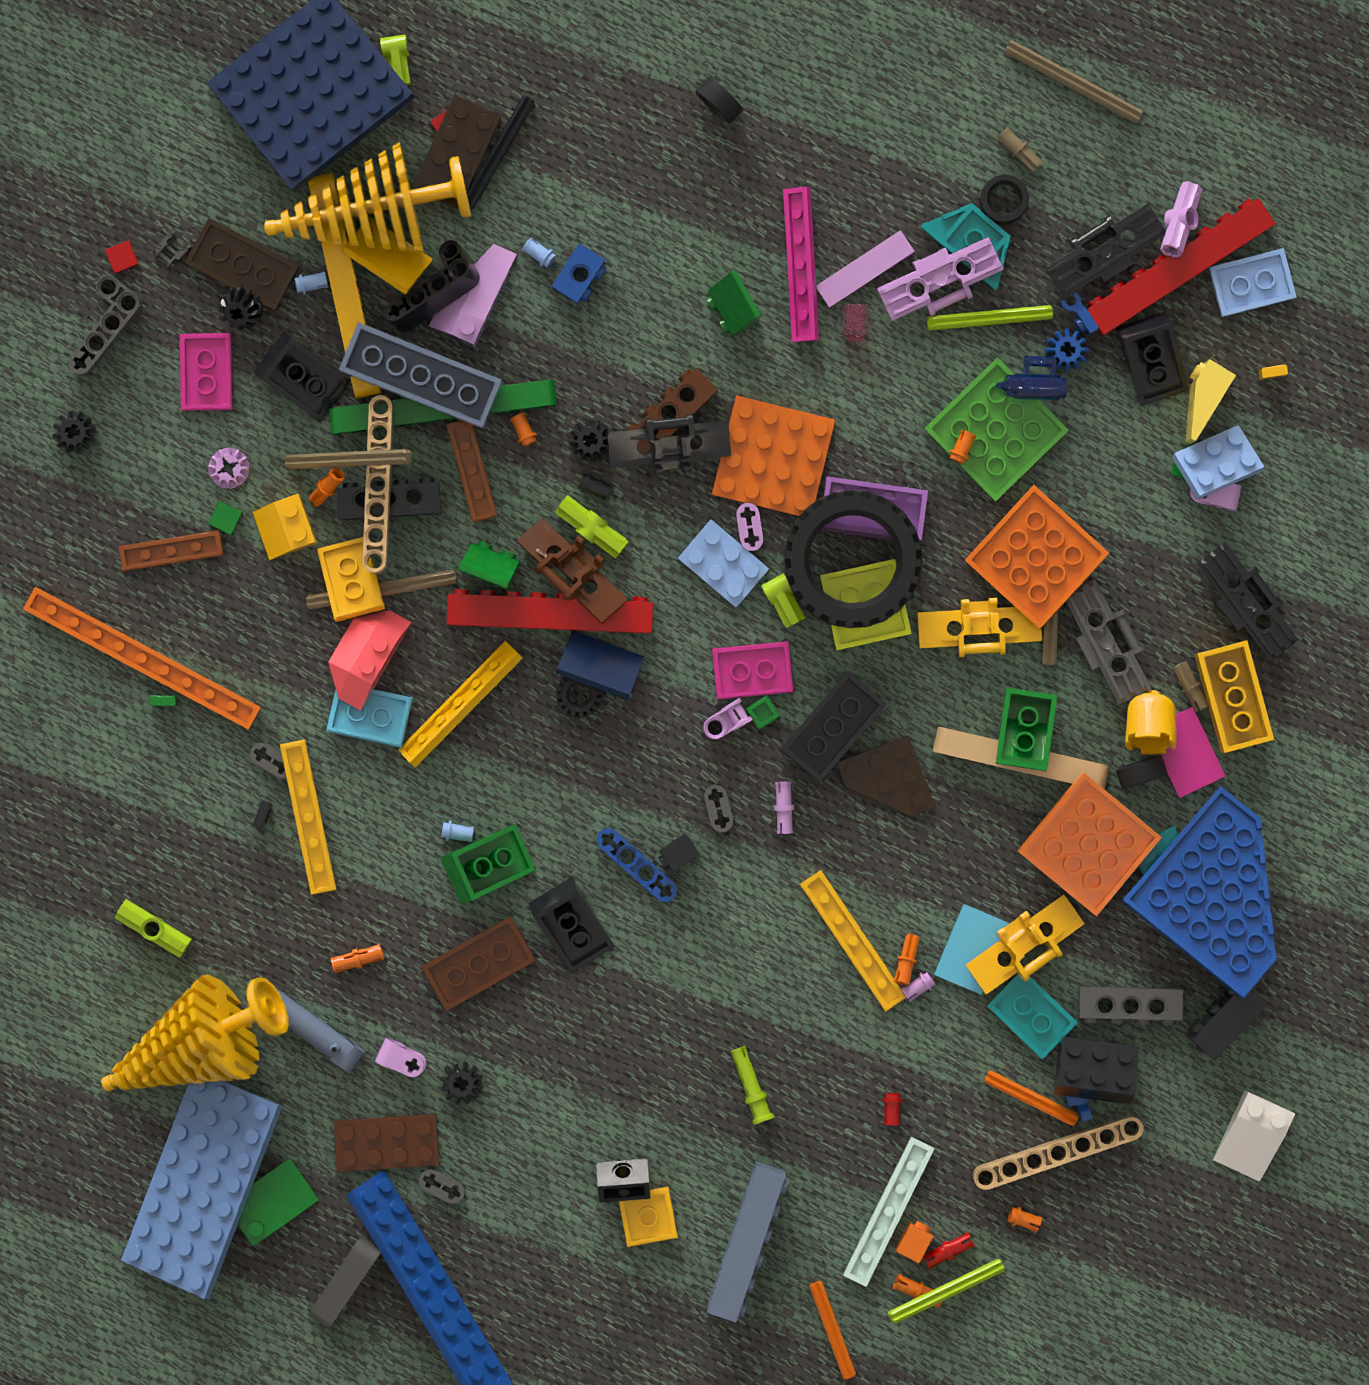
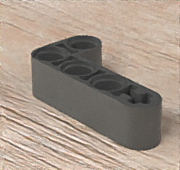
M106 275L101 277L96 285L99 295L112 305L69 358L70 369L79 376H88L94 371L142 309L141 299L113 276ZM108 282H114L116 286L115 291L109 295L105 294L103 291L104 285ZM127 298H134L136 301V305L132 310H125L123 307V303ZM111 318H118L120 321L119 327L113 331L109 330L107 326L108 321ZM99 337L103 339L104 345L100 350L96 351L92 349V342L95 338ZM85 349L95 355V358L93 359L84 352ZM78 359L85 360L87 365L85 369L80 367L77 370L79 367L76 363Z
M367 1229L362 1233L308 1313V1315L328 1328L333 1324L381 1253Z

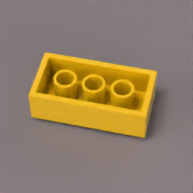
M1248 641L1194 654L1220 752L1227 753L1274 740Z

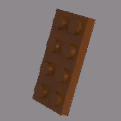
M510 916L421 967L445 1010L448 1011L533 963L536 959Z
M436 1113L333 1121L337 1172L440 1165Z

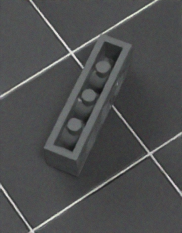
M1078 986V1017L1084 1018V1023H1099V1019H1109L1111 1024H1125V1019H1135V1024L1149 1025L1150 1020H1160V1025H1176V1021H1183V989ZM1103 998H1108L1111 1002V1008L1107 1012H1100L1098 1009V1002ZM1128 999H1134L1137 1003L1135 1011L1131 1013L1125 1012L1123 1007ZM1159 999L1162 1003L1161 1011L1155 1014L1151 1013L1149 1009L1151 1001Z

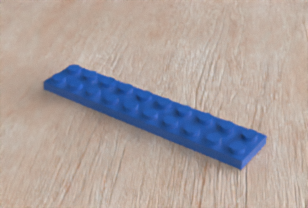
M385 1171L379 1172L346 1194L460 1385H514Z

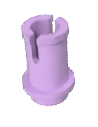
M928 972L925 974L920 973V977L912 981L909 986L901 988L910 1002L928 989L930 991L933 990L932 987L935 983Z

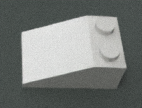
M1244 1090L1213 1160L1260 1182L1281 1145L1295 1113Z

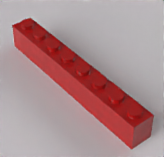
M1251 198L1237 206L1240 211L1231 216L1228 212L1216 220L1218 225L1212 229L1206 226L1195 233L1197 238L1190 243L1186 241L1181 257L1173 258L1163 254L1152 261L1154 266L1147 271L1141 268L1131 275L1133 280L1124 285L1121 281L1110 288L1111 294L1102 299L1101 295L1087 303L1090 307L1087 310L1098 325L1099 329L1097 331L1100 336L1103 337L1273 227L1276 223L1261 200L1258 198L1252 202Z
M454 589V594H448L447 625L652 634L653 602H648V597H633V601H627L601 624L579 601L572 599L567 602L561 593H557L556 598H546V593L531 592L530 597H520V592L505 591V596H495V591L479 590V595H469V590Z

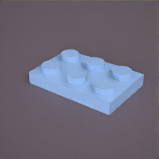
M1284 248L1208 268L1221 318L1297 298Z
M1239 425L1180 450L1172 456L1173 461L1197 500L1255 475L1264 468V465Z
M710 520L678 557L681 562L735 608L769 570L767 566L713 520Z

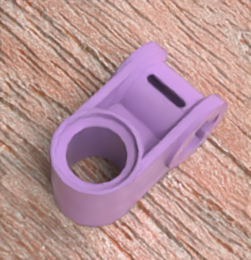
M1232 484L1197 500L1190 488V496L1195 502L1237 511L1242 486Z
M740 698L720 709L721 711L705 721L703 732L707 738L719 739L753 720L751 716L748 717L741 706ZM733 709L736 711V713H737V715L739 716L740 720L738 719V717H737L736 714L734 713ZM711 721H718L721 724L722 731L720 734L712 735L708 731V724Z
M387 1037L375 1060L378 1064L409 1077L420 1075L424 1072L427 1065L426 1059L422 1054ZM417 1059V1065L420 1068H416L413 1071L410 1070L411 1065L408 1061Z

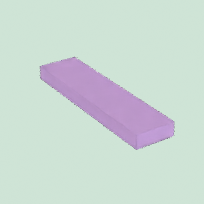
M900 230L816 285V289L830 308L915 251Z

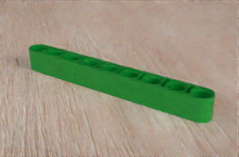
M554 379L502 385L490 415H493L492 413L499 412L500 414L515 412L518 409L530 410L543 408V406L550 405V407L557 406ZM408 399L390 400L394 408L393 426L417 425L419 422H423V424L440 422L442 419L455 420L453 417ZM379 402L375 406V413L380 415L388 410L386 402ZM370 403L329 409L332 435H341L344 432L348 434L365 432L368 429Z

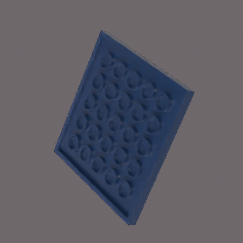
M311 0L207 82L209 87L294 193L415 98L412 91L337 0Z

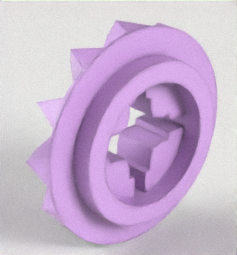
M234 448L218 450L209 462L210 478L222 488L232 489L240 486L245 482L249 474V462L246 456ZM224 458L230 464L239 463L232 469L234 478L228 472L219 474L225 467Z

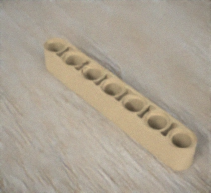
M375 396L370 401L367 451L392 450L394 408L386 396ZM386 402L388 404L387 412L382 415L375 413L376 404ZM383 427L387 429L385 439L376 440L374 438V431L377 428ZM392 465L366 466L363 565L372 574H381L388 565ZM380 478L385 481L384 489L378 492L372 490V482ZM375 504L384 506V513L380 517H373L371 515V508ZM377 529L383 532V539L378 543L371 542L370 533ZM374 555L382 558L381 566L376 569L370 568L368 563L369 559Z
M942 727L937 728L932 752L1071 784L1084 772L1105 789L1110 769L1108 765L1049 752L1046 772L995 764L998 740Z
M1124 1116L982 1164L974 1170L973 1180L980 1189H992L1136 1140L1143 1133V1124L1135 1116ZM1129 1121H1135L1137 1124V1130L1133 1134H1126L1124 1131V1126ZM1105 1129H1109L1113 1132L1111 1141L1101 1142L1100 1133ZM1082 1137L1087 1138L1089 1142L1088 1147L1083 1151L1077 1150L1075 1146L1076 1141ZM1055 1146H1062L1064 1148V1155L1060 1159H1054L1051 1156V1151ZM1031 1154H1037L1040 1157V1163L1036 1167H1029L1027 1165V1158ZM1008 1162L1014 1163L1016 1165L1014 1174H1003L1002 1168L1004 1164ZM987 1170L992 1174L990 1182L986 1184L980 1183L978 1175L980 1172Z

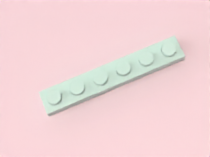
M910 1137L843 1276L867 1287L934 1151V1147Z

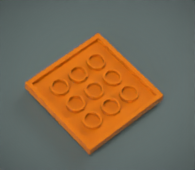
M736 395L729 422L731 456L721 457L712 495L738 502L752 503L755 506L800 516L816 500L835 419Z
M1033 485L965 561L1041 630L1110 553L1040 489Z
M1082 772L1023 843L1018 852L1097 917L1162 837L1093 779Z

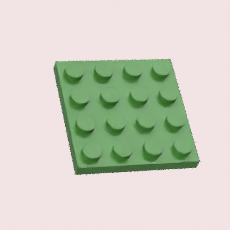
M998 357L924 428L949 456H951L949 452L954 449L961 430L968 431L977 436L967 455L969 460H965L964 464H957L994 502L1069 431Z

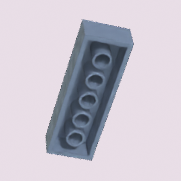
M359 322L339 368V371L345 375L482 430L485 429L503 381L499 378Z
M758 1161L755 1162L707 1304V1313L733 1322H737L738 1316L743 1318L748 1304L747 1300L744 1299L746 1292H752L756 1280L755 1275H753L754 1269L760 1268L764 1257V1251L761 1250L763 1243L768 1244L771 1237L772 1227L769 1226L771 1218L776 1220L781 1206L780 1202H777L779 1195H785L789 1183L785 1170Z

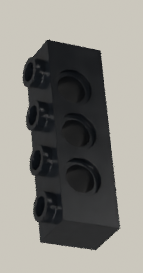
M421 478L419 483L409 484L407 479L393 480L391 492L396 495V501L390 506V517L442 514L440 483L434 482V478ZM373 481L371 485L372 490L377 492L385 487L383 481ZM343 483L342 488H336L339 520L364 519L365 507L358 506L357 498L360 494L365 493L366 487H358L357 483ZM413 490L420 491L422 495L421 501L417 504H411L408 501V494ZM381 504L372 506L371 515L373 517L382 516L384 506Z

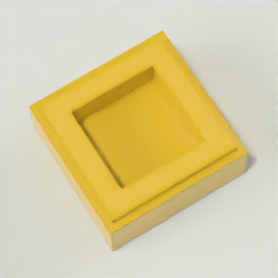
M1287 365L1262 368L1258 371L1259 379L1265 380L1288 375Z

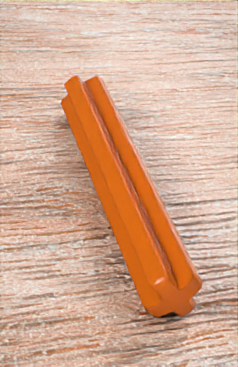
M988 1071L985 1076L984 1082L1044 1113L1071 1126H1074L1078 1121V1113L993 1071Z
M821 1281L813 1282L809 1285L842 1377L843 1379L852 1378L856 1375L823 1283Z

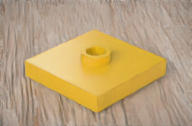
M669 1186L651 1189V1199L619 1201L627 1247L678 1238Z

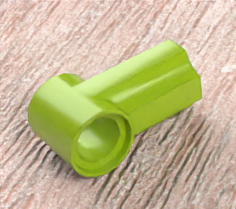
M406 35L380 38L382 56L406 85H411Z
M784 573L761 585L771 605L775 606L786 628L806 618L793 595Z

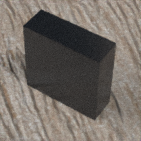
M264 800L261 801L253 825L261 828L266 826L273 806L272 803Z

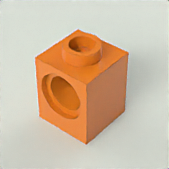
M916 1221L915 1224L909 1222L895 1248L896 1252L920 1263L933 1238V1234L929 1232L930 1227L920 1221Z

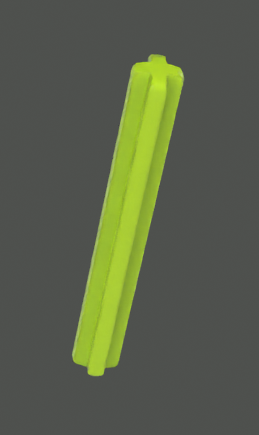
M1051 305L929 316L927 317V328L931 331L1050 320L1053 318V308Z
M996 1259L890 1310L888 1316L893 1324H897L1004 1272V1265L1000 1259Z

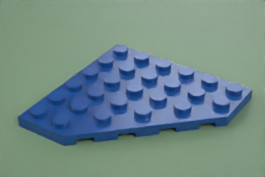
M1220 786L1125 896L1122 902L1244 1000L1276 962L1273 922L1270 910L1261 818Z

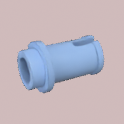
M532 237L525 243L522 249L523 252H526L540 262L539 265L541 267L545 266L548 268L556 258L552 249H546Z
M325 271L303 277L300 274L298 278H295L297 292H303V295L306 294V291L328 288Z
M452 821L443 823L441 838H446V841L454 839L472 843L474 826L451 824Z

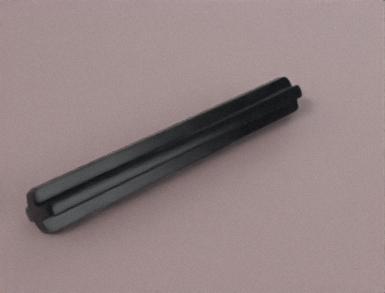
M525 95L522 96L467 191L471 210L477 205L533 108L535 102L532 98Z

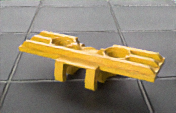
M989 598L988 601L969 602V599L961 600V610L917 613L919 648L958 646L959 657H965V654L1000 652V655H1005V643L1042 641V629L1040 630L1016 607L997 608V598ZM1002 618L1010 619L1013 624L1012 630L1008 633H1004L999 629L998 624ZM951 621L959 622L962 627L961 633L957 636H952L947 631V625ZM998 634V642L964 644L965 635Z
M1064 894L1033 917L1029 918V913L1025 911L1006 927H1002L996 932L1000 940L965 965L985 995L1016 973L1026 982L1030 979L1029 976L1055 957L1059 958L1063 955L1057 943L1085 924ZM1043 922L1049 923L1052 927V932L1048 937H1045L1039 928ZM1044 943L1049 948L1025 967L1021 965L1020 960L1037 945ZM1001 952H1007L1011 957V962L1006 967L998 963L997 958Z

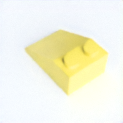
M1210 359L1205 363L1200 362L1190 376L1193 382L1190 385L1185 440L1189 445L1197 440L1236 376Z

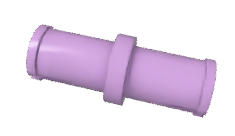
M791 781L775 782L777 805H774V811H777V834L793 833L792 810H794V804H792Z

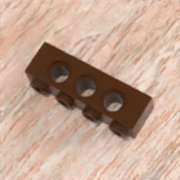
M697 368L693 372L688 369L678 379L681 383L675 389L669 387L660 396L663 401L657 407L652 404L642 414L644 419L638 425L635 422L632 423L626 430L645 428L646 418H652V420L664 419L661 412L666 407L675 409V418L686 417V414L694 415L718 392V389ZM690 389L694 392L695 397L691 402L686 403L680 399V393L683 390ZM680 428L658 430L654 438L673 436ZM646 439L639 441L637 444V450L641 454L647 453L651 448L650 442Z

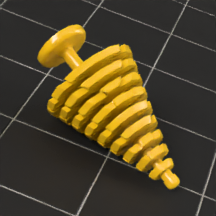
M399 142L393 146V153L401 192L396 193L385 150L378 155L386 196L381 197L373 161L370 159L365 162V171L371 196L370 200H366L358 167L350 172L356 203H351L343 175L336 180L341 206H335L329 184L322 189L326 210H320L317 195L314 193L308 197L311 213L305 214L303 203L300 201L294 205L295 217H290L288 209L280 213V220H269L264 223L265 233L268 236H273L284 232L286 238L294 239L293 230L299 229L301 238L310 240L308 227L314 226L318 241L327 242L323 223L329 222L334 243L343 244L339 221L344 220L351 245L359 246L354 217H359L367 247L375 248L369 215L374 213L383 249L392 250L384 212L390 210L399 250L408 252L400 208L405 207L416 253H424L415 205L454 197L457 199L461 216L463 218L471 217L459 157H452L449 160L452 175L451 181L411 190Z
M211 975L200 976L192 984L191 988H188L171 1009L162 1016L163 1019H159L153 1025L154 1027L148 1030L141 1038V1042L136 1043L132 1050L127 1052L123 1060L113 1067L112 1072L114 1074L102 1078V1087L106 1091L114 1090L117 1087L121 1090H130L133 1087L142 1089L157 1087V1085L174 1086L177 1084L187 1085L190 1083L199 1084L252 1078L249 1075L256 1074L258 1066L253 1062L259 1061V1051L254 1048L258 1047L256 1035L246 1028H251V1023L256 1021L269 1035L278 1036L286 1033L289 1027V1017L284 1001L275 986L268 979L258 977L251 980L247 987L249 1008L241 1010L235 1006L241 1004L239 999L220 979Z

